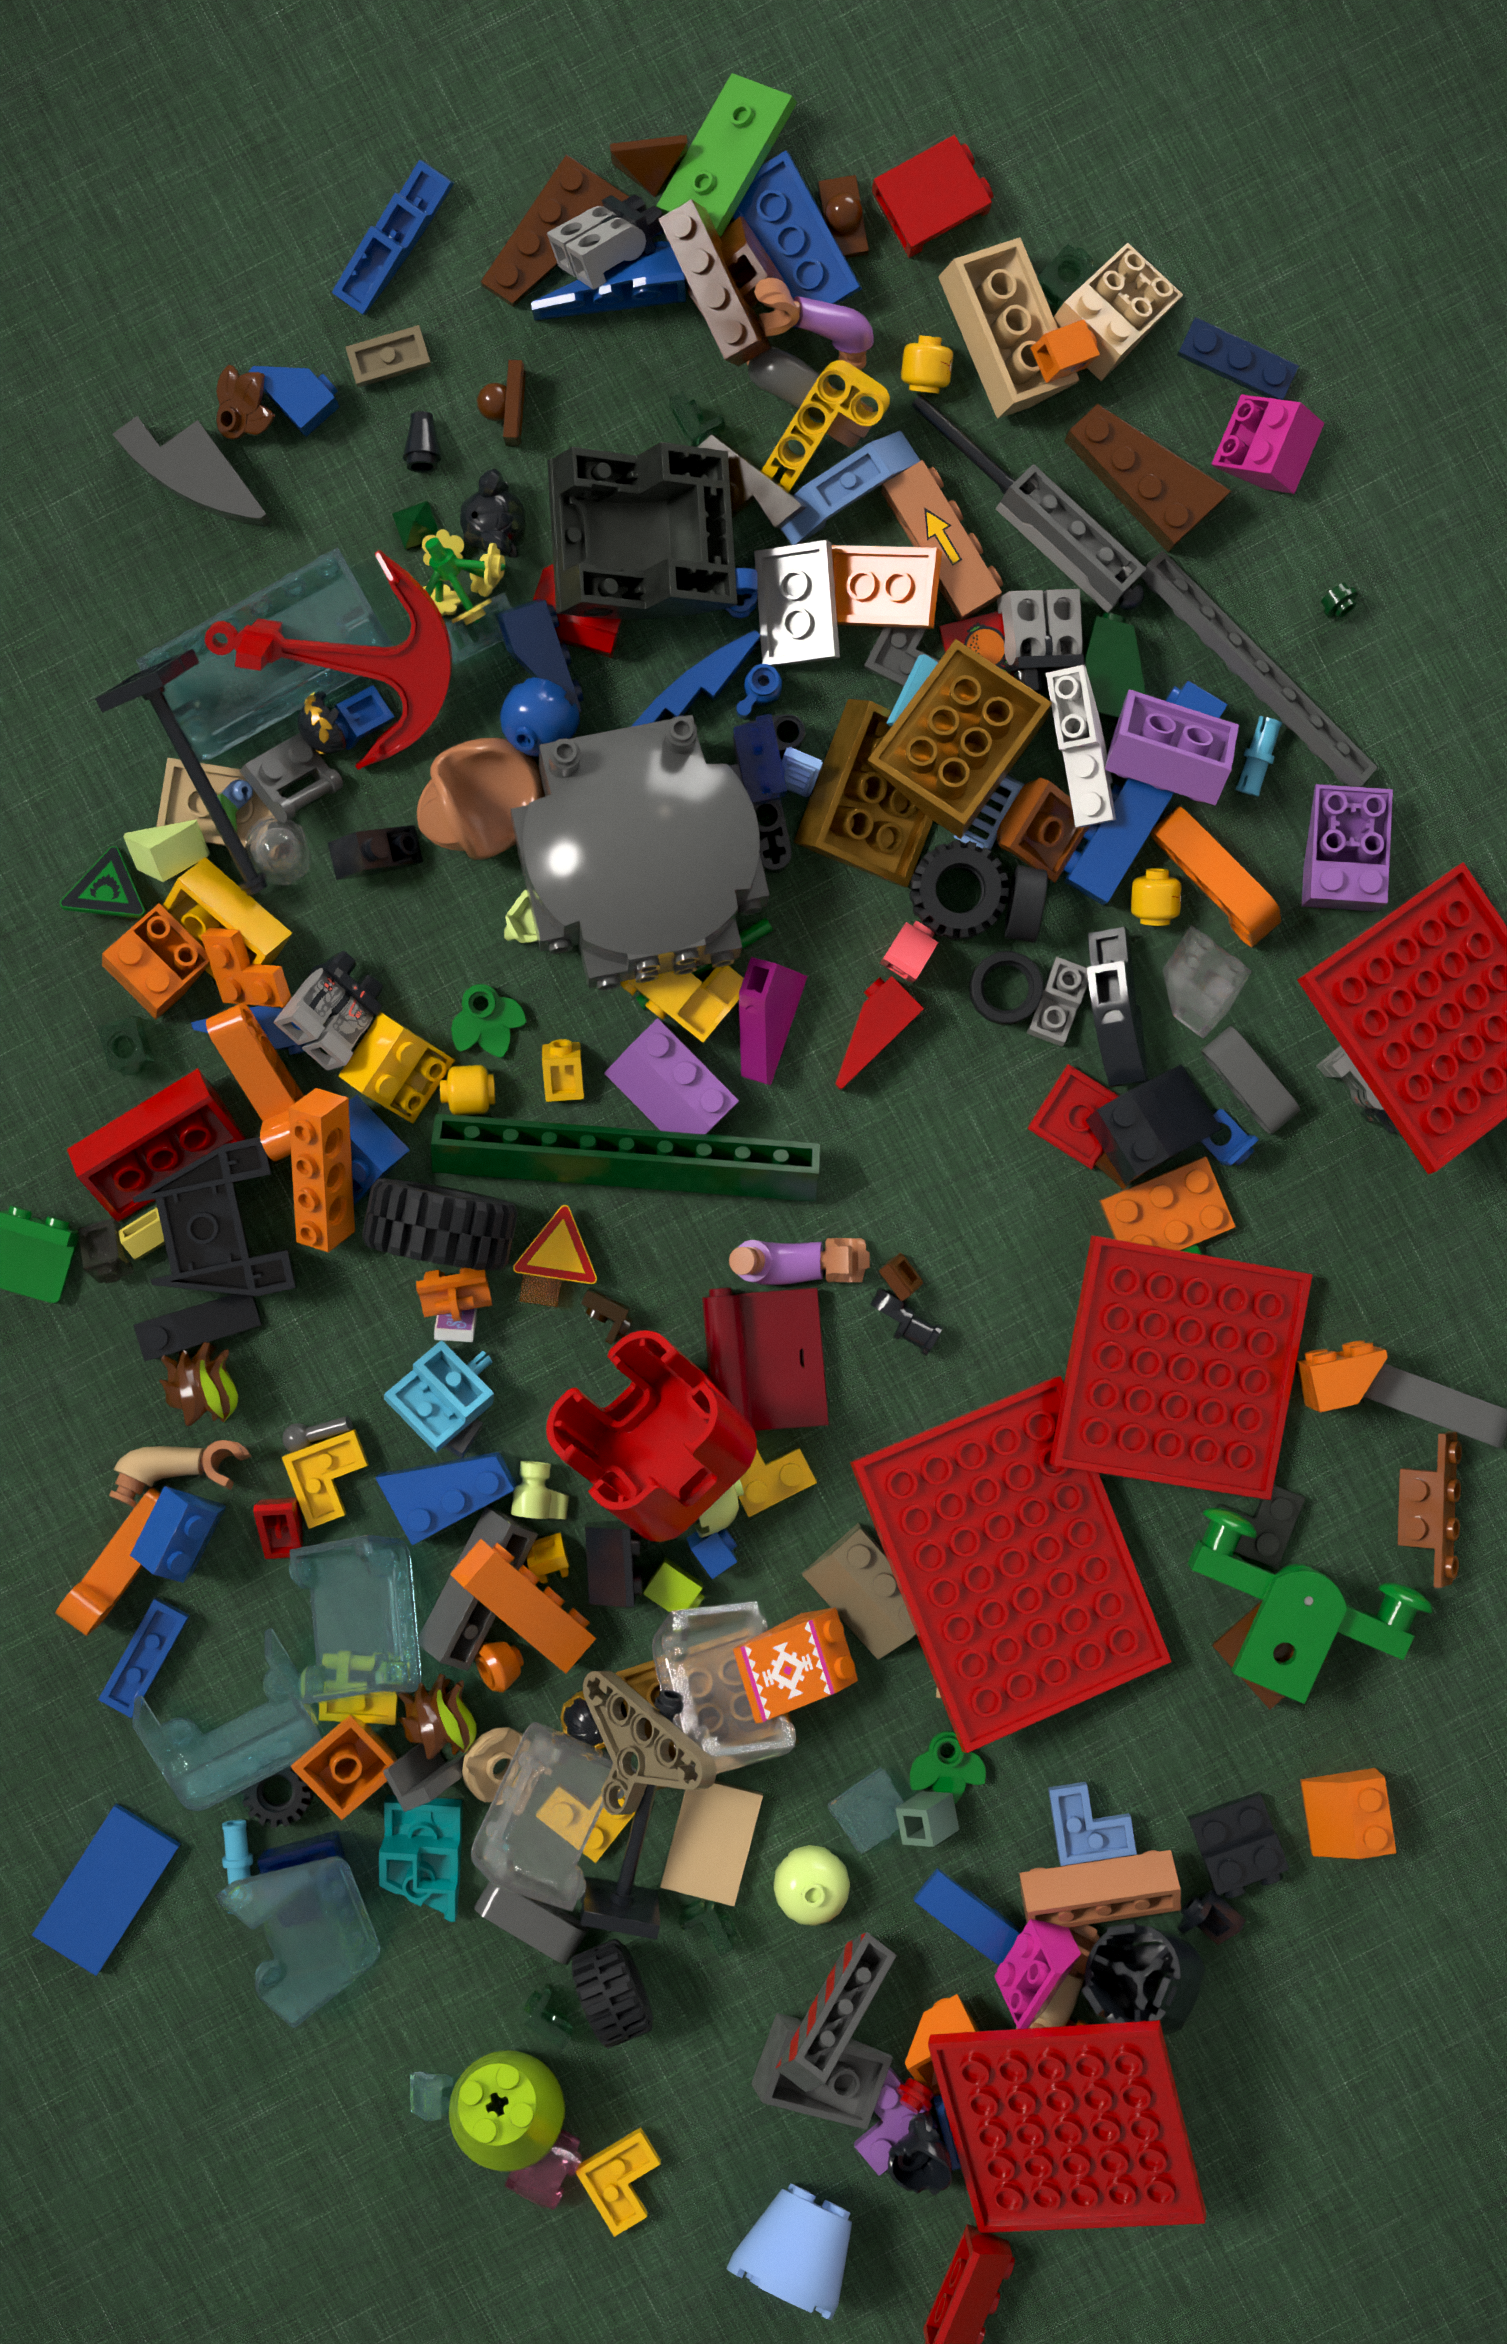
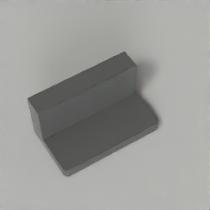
M419 1743L384 1769L383 1773L403 1811L406 1812L432 1801L463 1777L462 1768L465 1755L447 1763L444 1762L440 1752L433 1759H427L424 1744Z

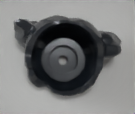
M493 468L487 470L480 477L479 490L462 503L460 525L463 530L464 540L470 546L488 551L489 544L496 543L497 549L500 550V555L517 558L519 552L515 544L524 535L526 526L525 510L520 500L508 491V482L504 481L501 472Z
M929 2112L914 2115L909 2121V2133L889 2148L888 2172L892 2180L907 2191L920 2193L928 2189L933 2195H937L950 2185L953 2171L949 2152L945 2144L939 2139V2133L934 2126L933 2116Z

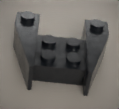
M260 1137L224 1144L133 1197L134 1203L151 1199L156 1200L172 1274L152 1278V1285L250 1296L266 1295L293 1289L298 1286L290 1248L256 1256L250 1255L235 1182L273 1174L271 1160L262 1146Z

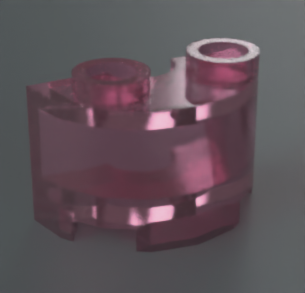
M561 2129L551 2151L536 2164L522 2170L511 2171L504 2183V2187L544 2209L548 2207L554 2210L564 2192V2188L560 2187L566 2174L572 2177L581 2162L583 2155L576 2152L580 2139Z

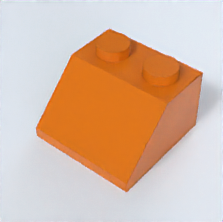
M350 1714L294 1762L291 1768L343 1820L387 1782L383 1771L394 1763L397 1757L395 1752L371 1726Z
M1376 1768L1300 1779L1312 1856L1363 1859L1396 1853L1385 1777Z

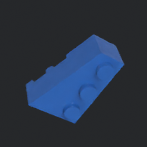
M500 1452L416 1466L403 1470L382 1472L375 1477L411 1545L422 1541L505 1496L517 1487Z

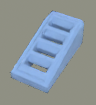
M786 748L776 777L778 786L803 797H809L820 774L823 764L822 760L794 748Z
M1006 775L999 786L1011 791L1009 798L996 791L990 798L1004 806L1002 811L1000 812L987 804L981 810L982 813L997 820L995 825L993 826L977 817L973 821L972 825L990 834L987 840L968 830L961 839L956 835L954 838L963 843L968 841L977 843L976 846L982 849L986 847L991 850L997 839V830L1001 821L1025 784Z

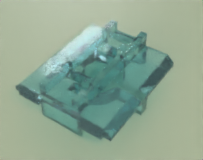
M879 1767L827 1805L829 1806L828 1810L835 1820L837 1819L855 1849L863 1854L883 1839H889L891 1834L899 1829L895 1808L906 1801H904V1798L893 1785L885 1769Z

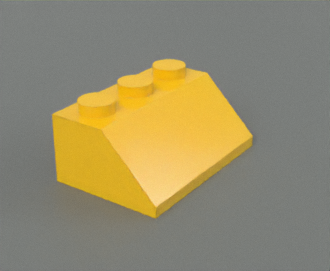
M206 857L177 879L162 905L203 948L201 934L209 928L240 930L251 964L270 965L280 954L292 935V932L279 920L273 917L251 896H248L244 890H241L235 882ZM209 964L205 971L214 978L211 966Z

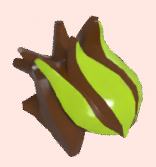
M209 1342L203 1343L192 1360H190L185 1350L183 1352L179 1351L178 1362L167 1356H162L161 1361L168 1370V1380L161 1379L159 1382L164 1386L167 1404L172 1408L183 1410L186 1426L193 1425L206 1411L212 1413L213 1421L220 1418L222 1422H225L235 1411L238 1403V1393L225 1367L229 1354L228 1349L223 1350L212 1362L211 1356L216 1346H210L211 1343Z
M440 1673L428 1693L421 1682L418 1688L414 1687L415 1697L403 1691L398 1693V1696L405 1703L406 1717H398V1721L403 1724L405 1735L409 1742L424 1744L427 1759H433L447 1742L451 1743L453 1755H456L459 1750L466 1753L475 1740L477 1733L476 1723L461 1697L464 1680H460L447 1693V1687L451 1680L445 1679L446 1675Z

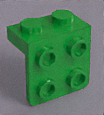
M10 1205L9 1210L0 1211V1289L48 1303H57L62 1298L81 1231L68 1228L69 1221L47 1216L46 1221L31 1217L33 1212L31 1210Z

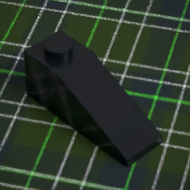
M231 1294L134 1324L133 1326L144 1362L263 1324L254 1296Z

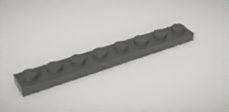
M1163 550L1145 566L1146 570L1141 576L1152 592L1159 594L1173 609L1174 614L1182 621H1185L1199 635L1201 641L1207 647L1212 648L1226 662L1229 670L1235 675L1240 676L1253 689L1255 696L1260 701L1266 703L1280 717L1282 723L1287 728L1293 730L1307 744L1311 753L1320 757L1334 771L1335 776L1340 782L1350 787L1362 786L1378 767Z

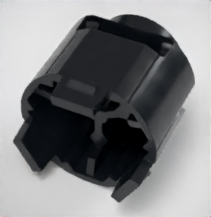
M1134 1923L1107 1927L1108 1932L1096 1942L1089 1954L1085 1969L1086 1987L1082 1989L1096 2014L1106 2018L1110 2023L1160 2020L1163 2035L1181 2030L1196 2003L1200 1984L1205 1974L1204 1964L1196 1949L1188 1941L1150 1926H1140ZM1150 1941L1163 1942V1943H1160V1944H1152V1945H1143V1946H1134V1947H1133V1943L1150 1942ZM1165 1974H1167L1169 1977L1163 1978L1160 1988L1157 1992L1156 1986L1158 1985V1980Z

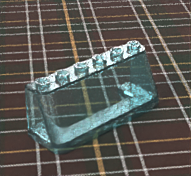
M338 547L327 554L319 556L316 560L300 569L285 575L282 579L266 588L251 594L248 598L232 607L217 613L214 617L196 627L186 630L183 634L162 646L152 649L149 653L136 660L142 671L193 648L200 663L164 685L166 691L163 694L199 761L216 757L302 709L306 698L310 694L321 691L327 695L359 677V675L283 657L273 663H267L261 671L235 667V649L226 655H217L207 648L205 634L213 623L217 621L228 622L239 632L246 625H252L260 618L283 622L282 636L285 639L376 647L393 646ZM215 634L217 641L220 643L228 642L224 634Z

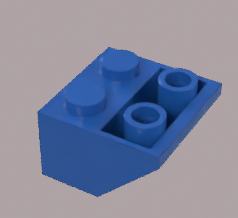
M358 1095L349 1100L354 1206L371 1191V1186L377 1179L384 1178L410 1151Z

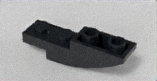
M1126 927L1088 933L1091 966L1087 967L1089 990L1099 1048L1109 1086L1112 1088L1147 1082L1148 1073L1141 1007L1136 1004L1129 930Z

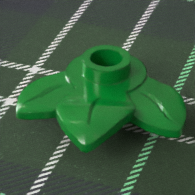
M485 984L474 985L464 993L462 997L463 1010L452 1021V1039L459 1052L467 1050L478 1042L488 1053L502 1058L510 1045V1028H517L526 1024L524 1011L515 1000L499 997L492 987ZM484 996L488 1000V1007L483 1011H478L474 1006L476 998Z
M942 1731L931 1739L929 1750L914 1759L911 1765L909 1781L912 1790H922L932 1785L935 1792L952 1793L954 1804H956L963 1795L966 1783L973 1785L985 1784L986 1770L980 1756L973 1752H962L955 1732ZM946 1743H950L955 1747L954 1752L948 1756L940 1752L941 1747Z

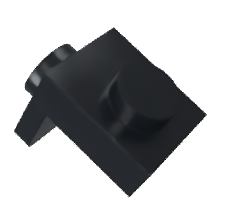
M1212 1889L1200 1898L1196 1895L1191 1897L1181 1909V1913L1184 1916L1177 1929L1184 1934L1197 1926L1217 1945H1220L1240 1932L1246 1920Z

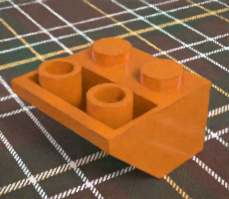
M160 903L102 953V966L155 1020L188 991L210 964L205 949Z
M1365 1340L1342 1344L1343 1351L1328 1352V1349L1306 1352V1359L1296 1361L1305 1406L1318 1412H1325L1358 1404L1388 1358L1386 1350L1373 1346V1343H1365Z

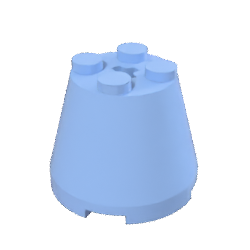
M790 2183L788 2190L781 2189L734 2251L726 2269L743 2278L746 2271V2278L750 2279V2282L758 2286V2288L810 2313L817 2306L815 2310L821 2313L822 2317L832 2320L839 2304L852 2227V2222L848 2220L850 2212L828 2200H824L822 2206L814 2203L815 2195Z

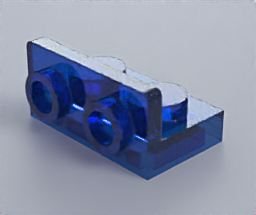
M772 715L757 716L754 723L735 726L733 733L744 786L752 803L786 796L787 787Z

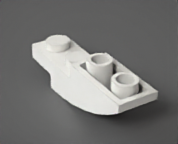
M1085 665L1046 673L1058 747L1063 752L1075 827L1081 828L1115 821L1116 816L1110 784L1113 783L1110 771L1105 770L1108 755Z

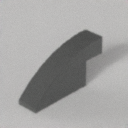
M138 416L112 434L145 472L177 497L204 511L229 520L258 526H267L272 522L198 420L161 447Z

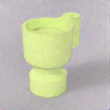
M520 1461L519 1475L522 1478V1483L513 1491L511 1515L536 1519H567L569 1496L545 1487V1481L550 1477L551 1464Z

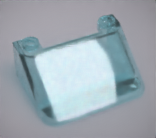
M333 1856L238 1879L215 1895L223 1910L229 1914H234L250 1929H255L259 1925L262 1926L274 1959L265 1960L257 1967L255 1972V1990L259 1999L292 2028L299 2026L374 1965L379 1957L380 1944L350 1866L341 1857Z

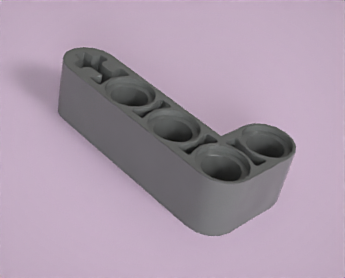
M1383 1364L1363 1396L1500 1449L1504 1448L1507 1440V1409L1387 1364Z

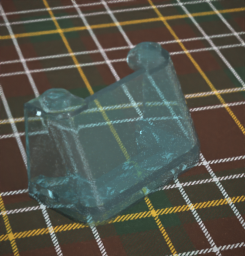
M363 1535L291 1549L290 1577L300 1588L310 1589L316 1665L306 1667L298 1682L302 1705L384 1697L417 1691L418 1685L421 1682V1665L411 1557L406 1543L399 1538Z

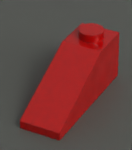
M892 976L886 982L879 977L864 992L868 999L862 1004L834 1084L839 1090L852 1080L924 1009Z

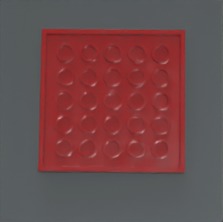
M1462 862L1297 979L1428 1175L1438 1171L1507 1118V926L1465 863Z
M1091 1235L1049 1463L1054 1466L1271 1500L1313 1274Z
M1160 2020L930 2035L928 2048L979 2233L1205 2224L1206 2208Z

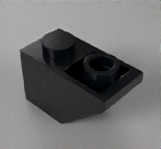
M415 825L358 831L328 842L336 880L366 877L423 863Z

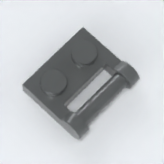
M300 733L244 764L240 770L266 807L281 823H285L293 818L297 810L324 794H334L343 788V780L340 774L327 766L318 752L304 741ZM310 774L316 779V782L289 798L282 797L279 794Z

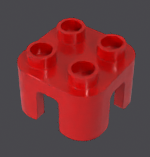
M643 1330L623 1337L609 1350L607 1355L615 1367L632 1381L630 1386L607 1407H600L578 1388L574 1387L567 1390L556 1401L549 1413L546 1434L548 1442L556 1454L593 1484L588 1492L598 1504L642 1537L650 1541L662 1542L674 1539L686 1531L747 1472L756 1454L757 1439L750 1423L701 1369L662 1335L653 1331Z

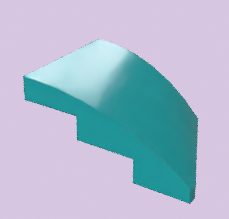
M387 1795L384 1802L385 1836L379 1850V1886L394 1894L404 1895L410 1902L420 1907L423 1903L443 1913L444 1919L450 1922L456 1921L458 1910L463 1799L435 1798L406 1812L403 1811L395 1795Z

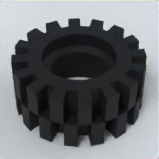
M273 1753L270 1757L265 1756L261 1758L258 1763L254 1764L244 1779L245 1783L241 1789V1794H244L243 1806H248L250 1809L248 1815L251 1818L254 1816L259 1818L258 1823L263 1826L266 1822L271 1824V1828H277L279 1824H283L284 1827L290 1825L292 1821H297L303 1815L313 1799L314 1792H312V1789L291 1768V1765L296 1762V1760L291 1758V1754L286 1753L284 1756H279V1753ZM273 1776L286 1778L293 1790L291 1799L283 1804L270 1802L264 1794V1784L267 1779Z

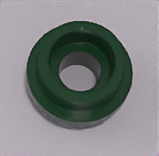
M1341 583L1334 587L1321 600V604L1325 607L1324 614L1328 618L1335 615L1338 618H1342L1347 615L1357 604L1354 601L1358 596L1357 590L1354 587L1349 588L1346 583Z

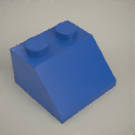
M164 1486L130 1556L153 1575L182 1583L193 1575L226 1506L216 1501Z

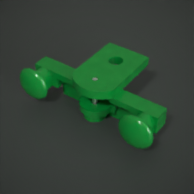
M1208 1508L1203 1511V1515L1211 1519L1203 1539H1198L1187 1563L1193 1571L1263 1600L1231 1669L1233 1674L1305 1704L1337 1632L1404 1660L1415 1637L1409 1629L1417 1611L1420 1610L1426 1613H1432L1433 1611L1430 1602L1416 1590L1397 1583H1384L1378 1587L1386 1596L1377 1615L1368 1611L1364 1613L1347 1606L1338 1587L1327 1576L1307 1565H1289L1275 1575L1243 1561L1241 1557L1234 1555V1552L1242 1534L1256 1538L1257 1533L1253 1525L1244 1517L1227 1509ZM1280 1643H1290L1294 1648L1292 1657L1284 1662L1275 1660L1273 1656L1275 1647Z

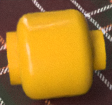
M919 335L918 343H910L905 346L901 379L906 384H909L910 391L939 394L940 388L949 385L953 351L949 347L941 346L942 338Z
M1146 869V876L1137 877L1132 883V914L1140 918V923L1144 925H1169L1170 919L1176 918L1180 914L1181 882L1174 877H1170L1168 869Z
M483 1065L451 1067L448 1071L447 1080H440L441 1103H448L453 1115H483L487 1113L489 1105L495 1104L494 1074H488L487 1069Z

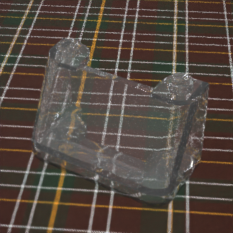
M757 1601L671 1611L653 1637L652 1653L661 1691L671 1690L683 1696L682 1713L675 1714L673 1724L712 1757L716 1765V1774L786 1755L795 1747V1728L791 1722L787 1721L785 1716L780 1715L765 1722L755 1724L733 1652V1648L767 1631V1621L765 1616L760 1614Z
M538 1722L531 1723L528 1726L472 1846L471 1859L473 1864L494 1887L573 1911L577 1900L582 1897L586 1888L583 1871L577 1863L604 1807L602 1792L613 1765L610 1755ZM631 1765L632 1770L636 1773L637 1769ZM621 1787L618 1790L617 1799H621L624 1796V1791Z

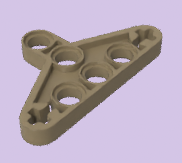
M591 1671L587 1674L583 1682V1695L613 1762L602 1792V1802L609 1814L624 1815L635 1812L647 1784L684 1790L708 1789L713 1785L716 1778V1765L707 1752L612 1671ZM624 1699L628 1703V1715L626 1718L621 1713V1704ZM647 1719L651 1722L652 1725V1735L650 1739H648L645 1735V1723ZM671 1740L676 1745L674 1760L670 1758L668 1752ZM634 1753L638 1758V1770L636 1773H634L631 1767V1758ZM620 1787L623 1789L625 1795V1801L622 1807L619 1805L617 1799V1793Z

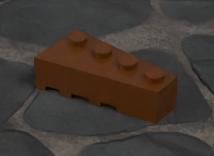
M1099 404L1092 408L1069 430L1064 440L1167 552L1172 550L1202 522L1231 492Z

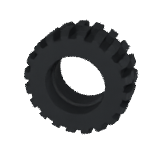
M382 1178L377 1179L371 1186L362 1237L368 1247L397 1256L460 1268L500 1271L509 1263L518 1212L514 1203L495 1197L437 1185Z

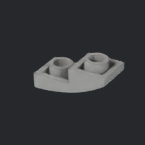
M1059 957L1055 958L1043 988L1040 1004L1034 1011L1027 1034L1061 1047L1065 1044L1076 1010L1081 1004L1088 984L1087 968Z

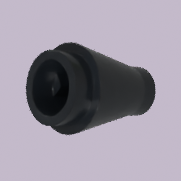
M418 411L410 415V427L403 454V460L407 462V469L417 473L433 472L437 469V463L441 460L433 414L429 412Z

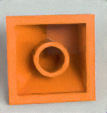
M957 1994L937 2001L932 2008L923 2012L905 2060V2065L914 2079L927 2087L934 2096L940 2095L941 2092L928 2048L930 2035L979 2032L968 2009Z

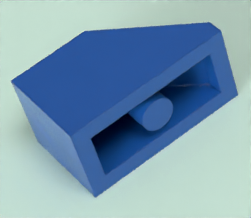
M253 366L249 370V373L260 372L265 375L263 391L305 437L340 407L334 397L338 390L324 374L317 378L309 368Z

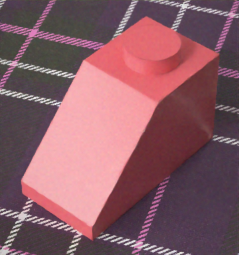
M915 921L913 926L906 922L880 964L912 984L939 943L932 939L935 932L918 921Z

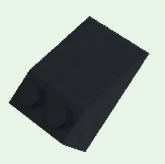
M1182 1064L1098 1108L1085 1120L1125 1186L1221 1130L1220 1125Z

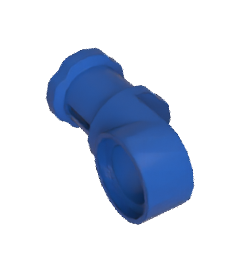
M735 568L737 595L744 594L747 599H745L743 606L735 605L725 608L734 618H746L756 608L758 573L754 569Z

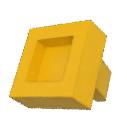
M561 1532L535 1540L527 1555L529 1570L543 1584L548 1582L547 1574L558 1570L562 1577L568 1576L569 1562Z

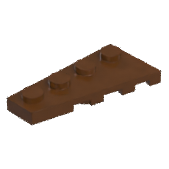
M566 154L481 280L482 287L512 307H515L545 280L558 265L547 232L593 207L603 206L601 200L610 195L620 201L626 200L629 196Z

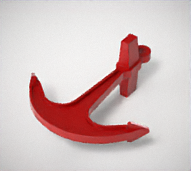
M378 550L375 556L384 571L391 589L408 612L411 621L410 635L397 646L376 647L285 639L282 636L283 622L260 618L252 625H246L239 632H237L232 624L225 621H217L209 627L205 634V644L212 653L226 655L233 649L236 650L235 667L261 671L267 663H273L283 657L381 680L391 685L398 692L403 703L402 716L400 720L375 741L365 756L356 763L355 767L358 770L391 757L410 746L423 735L435 720L443 705L452 673L451 643L447 627L437 605L428 592L405 569L391 560L381 550ZM215 634H224L228 642L220 643L217 641Z

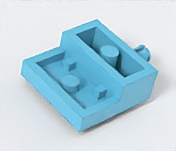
M441 1340L413 1364L411 1372L384 1394V1400L437 1453L493 1404L494 1392L477 1376L493 1362L489 1355L486 1357V1352L481 1351L480 1354L466 1365Z

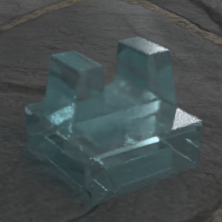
M425 2071L410 2073V2112L427 2122L441 2119V2114L449 2111L450 2099L447 2097L441 2098L440 2091L445 2087L453 2086V2078L446 2074H428Z

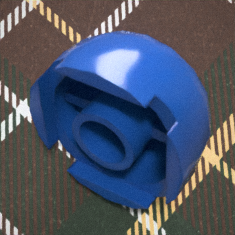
M528 678L524 683L514 685L506 696L500 712L502 732L507 741L517 750L528 756L539 757L540 744L555 742L559 739L573 738L580 723L579 709L575 703L571 706L570 702L565 698L567 692L561 686L547 679Z

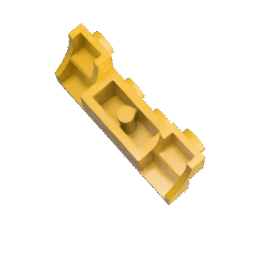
M730 966L716 967L703 983L692 973L675 975L674 971L659 974L658 979L650 982L637 983L636 979L620 982V986L632 996L638 990L649 999L645 1006L662 1020L666 1015L670 1016L699 1041L704 1043L739 1001V991L744 978Z

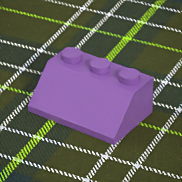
M1129 689L1110 744L1105 770L1123 778H1132L1150 784L1157 789L1169 790L1187 796L1194 801L1206 802L1216 806L1232 769L1239 725Z
M658 1018L604 1073L660 1131L706 1134L739 1102Z

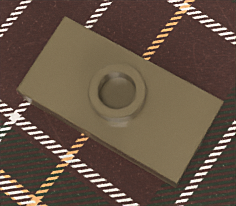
M419 325L345 347L358 388L431 366Z

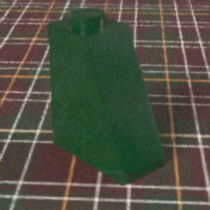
M1104 613L1103 617L1096 616L1092 622L1084 652V665L1090 680L1099 718L1118 723L1128 690L1130 689L1145 695L1146 691L1134 625L1126 624V618L1120 615Z

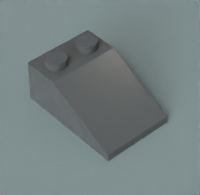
M776 2013L751 2083L761 2102L867 2130L891 2065L892 2056L850 2038L826 2083L805 2092L775 2069L803 2020Z

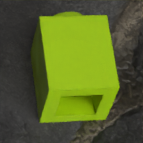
M666 1557L643 1589L645 1596L680 1620L686 1612L693 1615L705 1597L700 1593L703 1583Z

